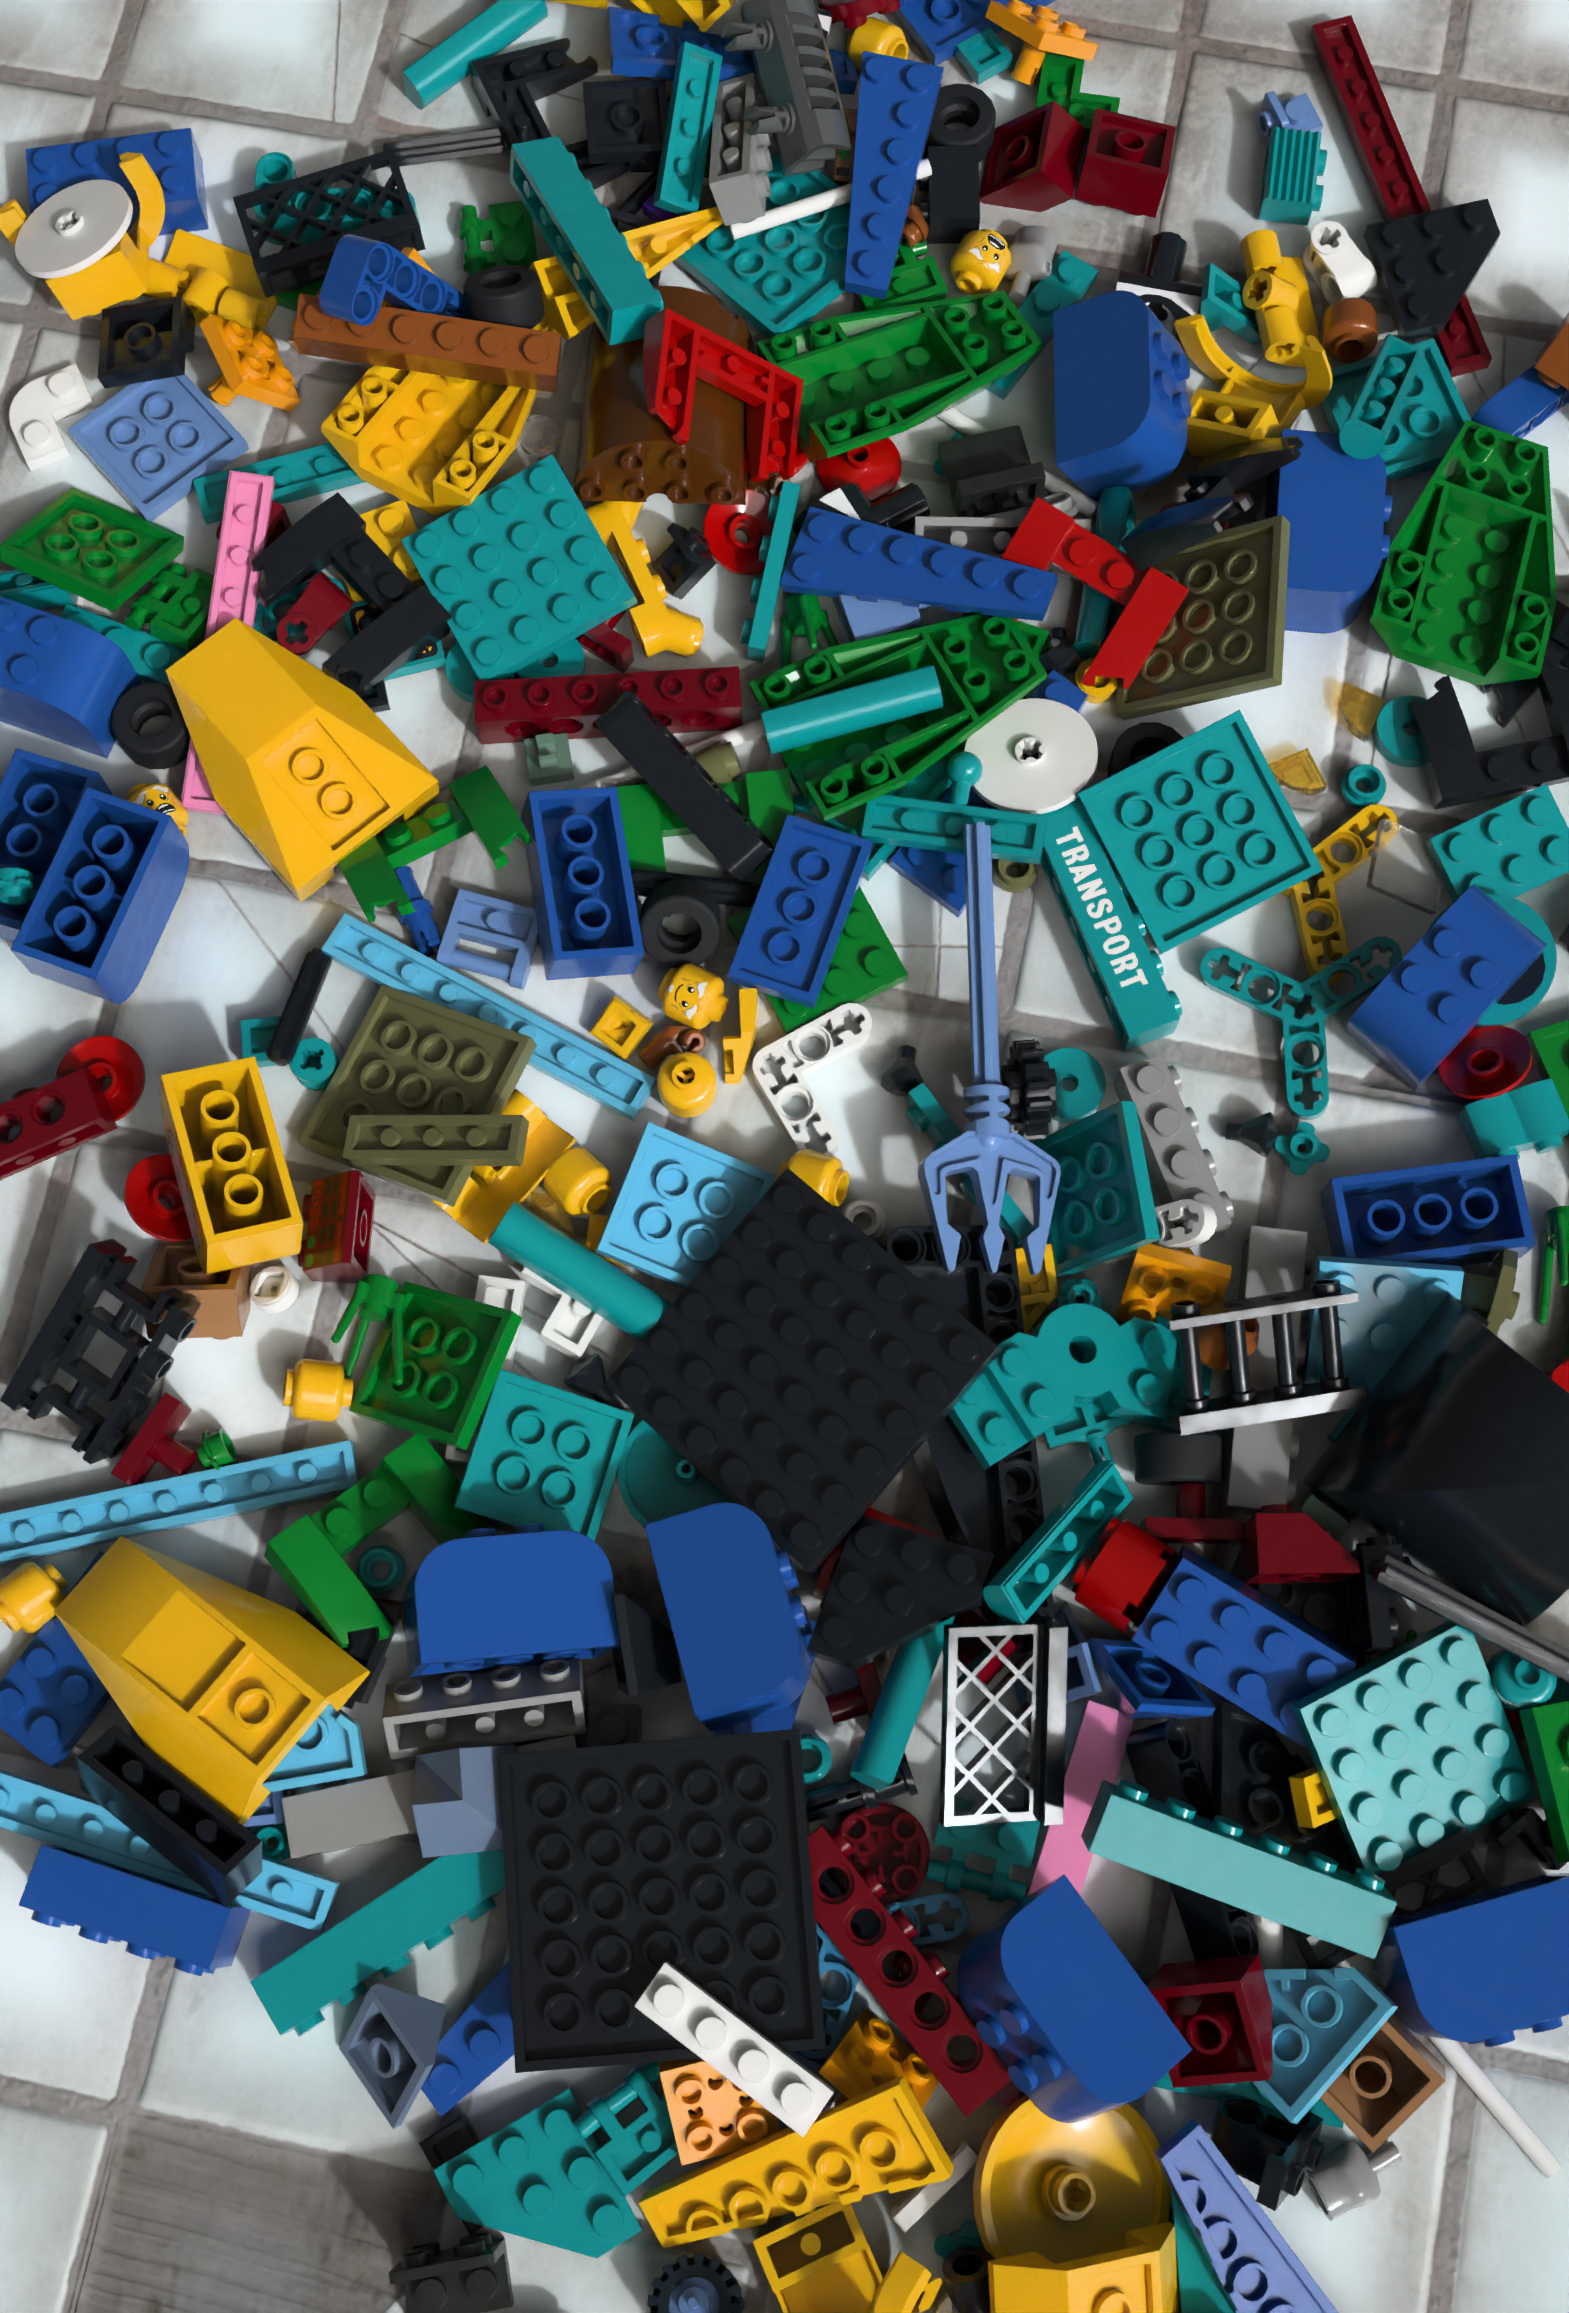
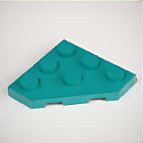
M569 2088L433 2169L456 2218L593 2258L601 2257L642 2231L626 2198L622 2197L594 2156L593 2152L599 2148V2145L593 2134L584 2140L574 2128L572 2122L580 2117L582 2112Z

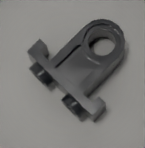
M1225 2096L1219 2101L1210 2139L1237 2175L1260 2186L1256 2202L1276 2211L1288 2194L1294 2197L1298 2194L1304 2182L1307 2169L1312 2172L1317 2169L1325 2149V2142L1319 2140L1324 2118L1308 2111L1298 2124L1290 2123L1284 2115L1243 2096Z

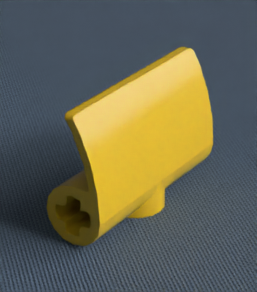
M177 229L175 231L172 244L164 262L153 258L148 260V291L142 293V295L155 300L182 296L193 313L195 324L198 326L211 313L227 320H235L248 328L264 331L277 306L275 295L268 298L265 297L251 255L184 230Z
M1268 229L1254 231L1246 235L1240 242V250L1247 276L1242 292L1243 302L1245 306L1255 311L1265 358L1280 365L1306 368L1299 348L1301 345L1308 346L1306 341L1307 335L1315 336L1321 345L1322 343L1302 259L1300 257H1282L1277 234L1274 231Z
M514 1089L501 1115H523L529 1121L522 1166H474L454 1207L429 1198L483 1244L489 1241L514 1201L521 1205L545 1177L552 1161L564 1151L570 1149L576 1141L574 1136L548 1119L531 1100L517 1089Z

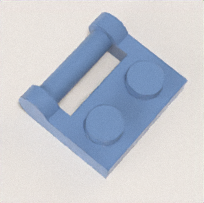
M459 889L436 961L450 969L456 967L509 982L510 987L524 990L540 939L535 908ZM460 939L516 953L515 962L511 964L458 950Z

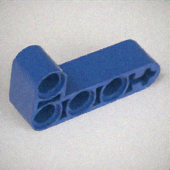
M346 234L339 240L319 296L320 307L326 316L360 326H367L375 320L381 303L384 300L398 309L468 319L464 294L388 243L354 234Z
M1534 364L1487 400L1473 415L1471 421L1523 438L1569 403V390L1562 385L1559 388H1554L1546 384L1539 378L1537 374L1539 370L1534 368Z

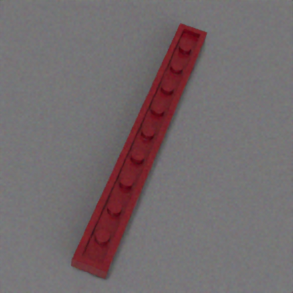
M1352 15L1314 24L1310 38L1384 221L1431 211ZM1465 294L1451 315L1443 332L1431 335L1439 348L1451 377L1486 369L1492 360Z

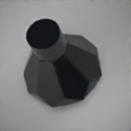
M1054 627L1049 631V644L1039 657V661L1046 670L1047 675L1052 670H1055L1060 675L1067 676L1077 670L1079 666L1080 656L1076 649L1067 641L1066 630L1062 627Z
M900 1046L897 1060L882 1075L881 1086L891 1094L908 1097L909 1091L922 1082L924 1083L915 1064L917 1050L913 1046Z
M1271 1112L1244 1123L1227 1122L1225 1131L1226 1140L1241 1141L1264 1157L1269 1155L1278 1136Z
M599 1354L575 1361L564 1380V1383L569 1388L590 1395L595 1401L606 1404L615 1396L605 1385L603 1361Z

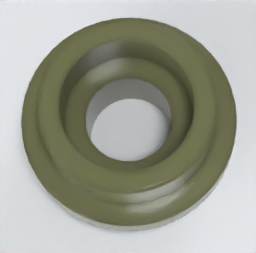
M995 859L992 869L993 879L1001 889L1007 892H1023L1029 889L1035 882L1037 864ZM1011 867H1016L1022 871V875L1018 878H1013L1006 871Z

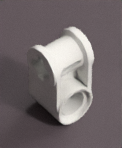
M1323 221L1313 228L1310 235V244L1305 248L1302 255L1304 269L1322 290L1325 299L1330 305L1343 298H1359L1376 287L1377 274L1374 266L1361 253L1341 224L1335 221Z

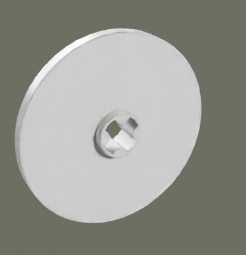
M102 179L80 182L59 191L35 209L21 227L15 244L17 260L32 276L46 279L68 276L91 266L110 252L127 231L133 214V205L130 197L124 188L116 182Z
M1040 698L1018 700L970 736L966 741L964 751L975 754L982 763L981 778L976 784L971 786L981 799L999 810L1034 815L1052 812L1074 801L1078 797L1077 794L1086 790L1091 783L1098 763L1097 740L1091 726L1084 717L1067 705ZM1036 752L1039 754L1038 759H1035L1031 756L1034 755ZM1024 753L1030 755L1026 760L1023 759Z

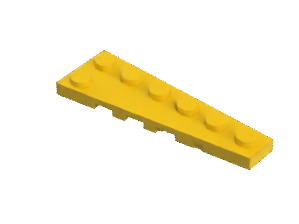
M900 2076L821 2112L804 2137L788 2127L644 2193L638 2204L664 2249L726 2234L736 2228L746 2229L767 2224L769 2218L789 2213H795L796 2216L812 2213L816 2207L841 2201L842 2205L861 2201L863 2195L884 2190H888L890 2194L944 2181L951 2177L954 2166L904 2076Z

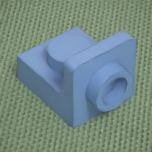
M1274 91L1265 93L1261 111L1257 117L1260 132L1264 137L1268 136L1269 138L1271 129L1275 126L1280 129L1286 127L1288 130L1294 128L1296 131L1302 129L1304 132L1311 130L1313 133L1316 131L1321 133L1323 124L1307 93L1279 102Z

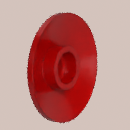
M887 437L817 461V474L821 485L828 493L849 483H858L870 502L873 503L889 495L896 487L901 475V457L895 444ZM855 456H863V457H866L867 459L864 460V461L858 462V461H855V460L853 459V457H855Z
M747 489L746 505L711 504L708 508L703 522V535L709 542V547L707 548L709 553L723 568L740 575H755L764 572L766 563L758 561L763 535L772 537L775 523L767 520L771 499L767 496ZM735 531H743L747 535V543L739 542L735 537Z
M1499 1025L1478 1027L1472 1029L1439 1065V1074L1444 1086L1457 1096L1466 1099L1496 1097L1513 1089L1525 1078L1532 1064V1050L1525 1036L1515 1029Z
M95 1036L87 1038L73 1046L65 1054L58 1066L56 1075L65 1070L83 1068L98 1078L101 1083L106 1078H112L111 1086L104 1093L115 1122L133 1110L144 1090L145 1069L139 1054L129 1044L116 1037Z
M153 1155L141 1160L129 1172L124 1184V1202L129 1215L143 1231L157 1239L171 1242L191 1239L192 1235L170 1155ZM158 1199L165 1200L169 1204L170 1209L162 1206Z

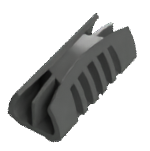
M746 0L742 4L740 11L743 23L726 22L721 31V38L733 39L724 47L726 51H751L765 106L757 107L753 105L746 108L743 121L755 122L746 132L749 135L773 134L783 176L800 175L826 169L827 160H834L836 158V148L846 151L851 149V143L836 76L814 0Z

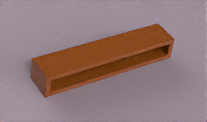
M299 293L294 329V339L299 354L556 393L562 351L561 333L380 306L375 320L370 325L360 326L326 316L320 307L319 296Z

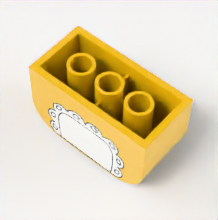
M255 1056L161 1075V1110L167 1145L196 1254L203 1273L208 1275L299 1254L301 1250L303 1221Z

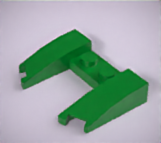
M487 765L447 784L453 797L452 800L446 803L434 804L423 814L405 823L401 822L390 826L383 834L377 837L373 836L338 862V867L369 923L375 922L374 906L382 908L394 901H397V908L401 916L415 912L409 897L394 872L396 868L405 866L473 832L496 869L499 870L509 863L506 854L500 849L510 845L514 840V836L520 838L524 844L529 845L532 842L527 829Z
M789 768L745 773V780L719 783L722 789L766 835L775 848L787 815L795 816ZM649 784L617 787L630 870L637 868L667 872L663 837L694 833ZM773 852L755 869L757 883L760 887Z
M415 1434L386 1455L378 1468L312 1516L309 1517L305 1514L268 1541L264 1557L341 1648H345L349 1644L347 1634L349 1632L375 1627L379 1641L388 1639L393 1635L394 1629L365 1587L343 1560V1556L408 1508L439 1545L450 1540L466 1538L467 1531L491 1527L485 1518L453 1508L460 1481L426 1438Z

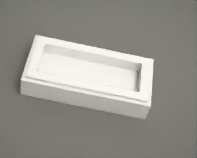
M961 2140L947 2153L954 2166L950 2178L911 2188L891 2208L892 2219L904 2233L977 2163L978 2154L966 2140Z

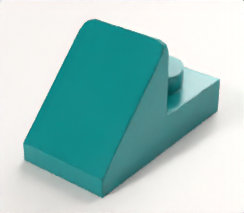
M1210 262L1204 266L1200 313L1204 315L1210 332L1212 333L1222 326H1226L1252 345L1261 341L1255 311L1249 309L1243 302L1242 292L1244 286Z

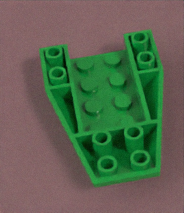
M1002 290L832 316L756 342V349L759 357L804 380L797 443L811 463L907 431L967 401L1030 360L1042 350V341L1006 292Z
M1466 420L1390 544L1389 554L1384 561L1369 621L1395 658L1480 686L1537 678L1541 673L1557 602L1548 447Z
M977 614L825 648L750 682L749 687L761 715L762 711L934 665L941 689L943 708L777 753L785 768H789L790 777L809 811L825 822L906 785L1047 678V672L1014 619Z

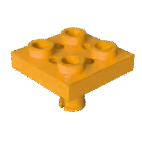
M991 0L985 17L1024 40L1014 70L1011 72V77L1034 86L1047 51L1088 61L1093 60L1098 44L1084 37L1086 29L1082 26L1066 20L1063 23L1059 22L1058 17L1060 14L1042 5H1037L1034 11L1032 6L1020 0H1009L1008 4Z
M211 313L199 324L222 370V374L208 385V391L212 392L210 395L217 403L228 407L238 395L292 412L302 402L294 387V378L285 368L277 352L278 345L268 333L248 328L235 320H227Z
M1154 1244L1136 1249L1117 1307L1115 1320L1126 1323L1132 1318L1137 1317L1158 1323L1155 1312L1171 1310L1170 1304L1173 1302L1197 1300L1200 1302V1305L1222 1301L1231 1277L1232 1266L1194 1256L1193 1251L1188 1247L1179 1250H1172Z
M866 2008L853 2021L819 2070V2073L843 2094L837 2099L834 2106L900 2076H904L920 2107L923 2109L939 2083L919 2054L915 2053L897 2037L884 2021L877 2019Z
M701 2058L658 2062L659 2074L682 2166L736 2152L780 2132L778 2119L775 2115L753 2098L748 2101L747 2099L740 2100V2096L747 2098L749 2095ZM689 2109L695 2111V2115L689 2113ZM729 2123L733 2125L732 2128L728 2131H722L719 2129L720 2126L724 2128L728 2127L730 2125Z

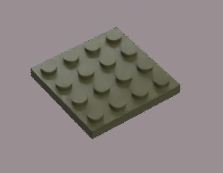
M1283 515L1223 530L1152 566L1188 588L1189 592L1130 688L1124 690L1123 679L1118 678L1116 715L1125 721L1282 685L1290 522Z
M381 985L298 1143L306 1150L454 1207L474 1166L349 1165L342 1159L350 1115H501L537 1044L531 1037Z

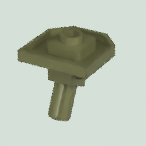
M1505 1248L1489 1265L1487 1276L1464 1272L1460 1299L1490 1322L1487 1328L1496 1335L1505 1318L1513 1319L1520 1298V1293L1513 1291L1516 1281L1518 1252Z

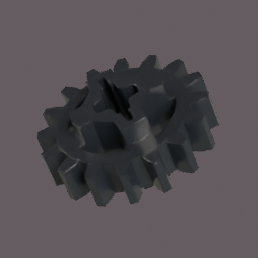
M1039 1040L1012 1041V1046H1009L1010 1058H1007V1065H1003L1000 1072L1002 1085L1010 1089V1097L1002 1102L1010 1108L1009 1119L1014 1118V1131H1018V1134L1027 1140L1045 1139V1135L1049 1133L1048 1123H1051L1050 1115H1055L1057 1112V1078L1055 1069H1049L1048 1061L1044 1062V1049L1040 1048Z

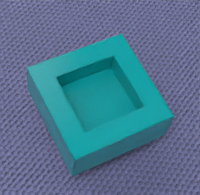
M991 27L956 45L955 57L977 85L1012 65L1013 55Z
M281 1016L240 1020L243 1059L255 1056L258 1067L276 1066L275 1062L267 1059L266 1051Z

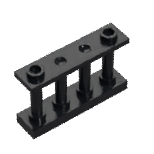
M1320 1279L1312 1281L1311 1288L1204 1305H1200V1302L1197 1300H1182L1171 1303V1310L1155 1312L1156 1321L1170 1331L1178 1330L1184 1397L1180 1398V1404L1165 1406L1167 1425L1183 1436L1369 1406L1367 1387L1349 1377V1374L1344 1373L1338 1305L1359 1302L1358 1292L1341 1284L1338 1279ZM1318 1308L1324 1375L1319 1377L1320 1382L1303 1384L1302 1381L1297 1380L1291 1312ZM1271 1315L1278 1382L1273 1384L1274 1389L1256 1391L1250 1384L1244 1319ZM1225 1322L1231 1389L1227 1391V1396L1209 1399L1208 1395H1204L1197 1327Z

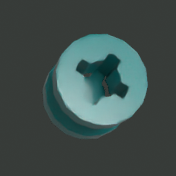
M312 1037L300 1041L290 1067L301 1085L308 1090L317 1092L326 1090L340 1061L330 1044L323 1039Z

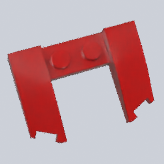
M668 308L663 309L645 321L643 379L647 407L651 415L656 413L673 432L671 437L680 446L689 442L695 380L697 377L747 403V448L751 480L763 482L769 479L768 473H779L783 480L792 478L795 471L804 380Z
M1039 497L1032 504L1000 558L1048 571L1053 564L1124 608V611L1081 680V683L1087 687H1095L1097 676L1123 679V689L1128 690L1189 592L1188 588L1152 566L1139 572L1126 553L1075 523V519Z

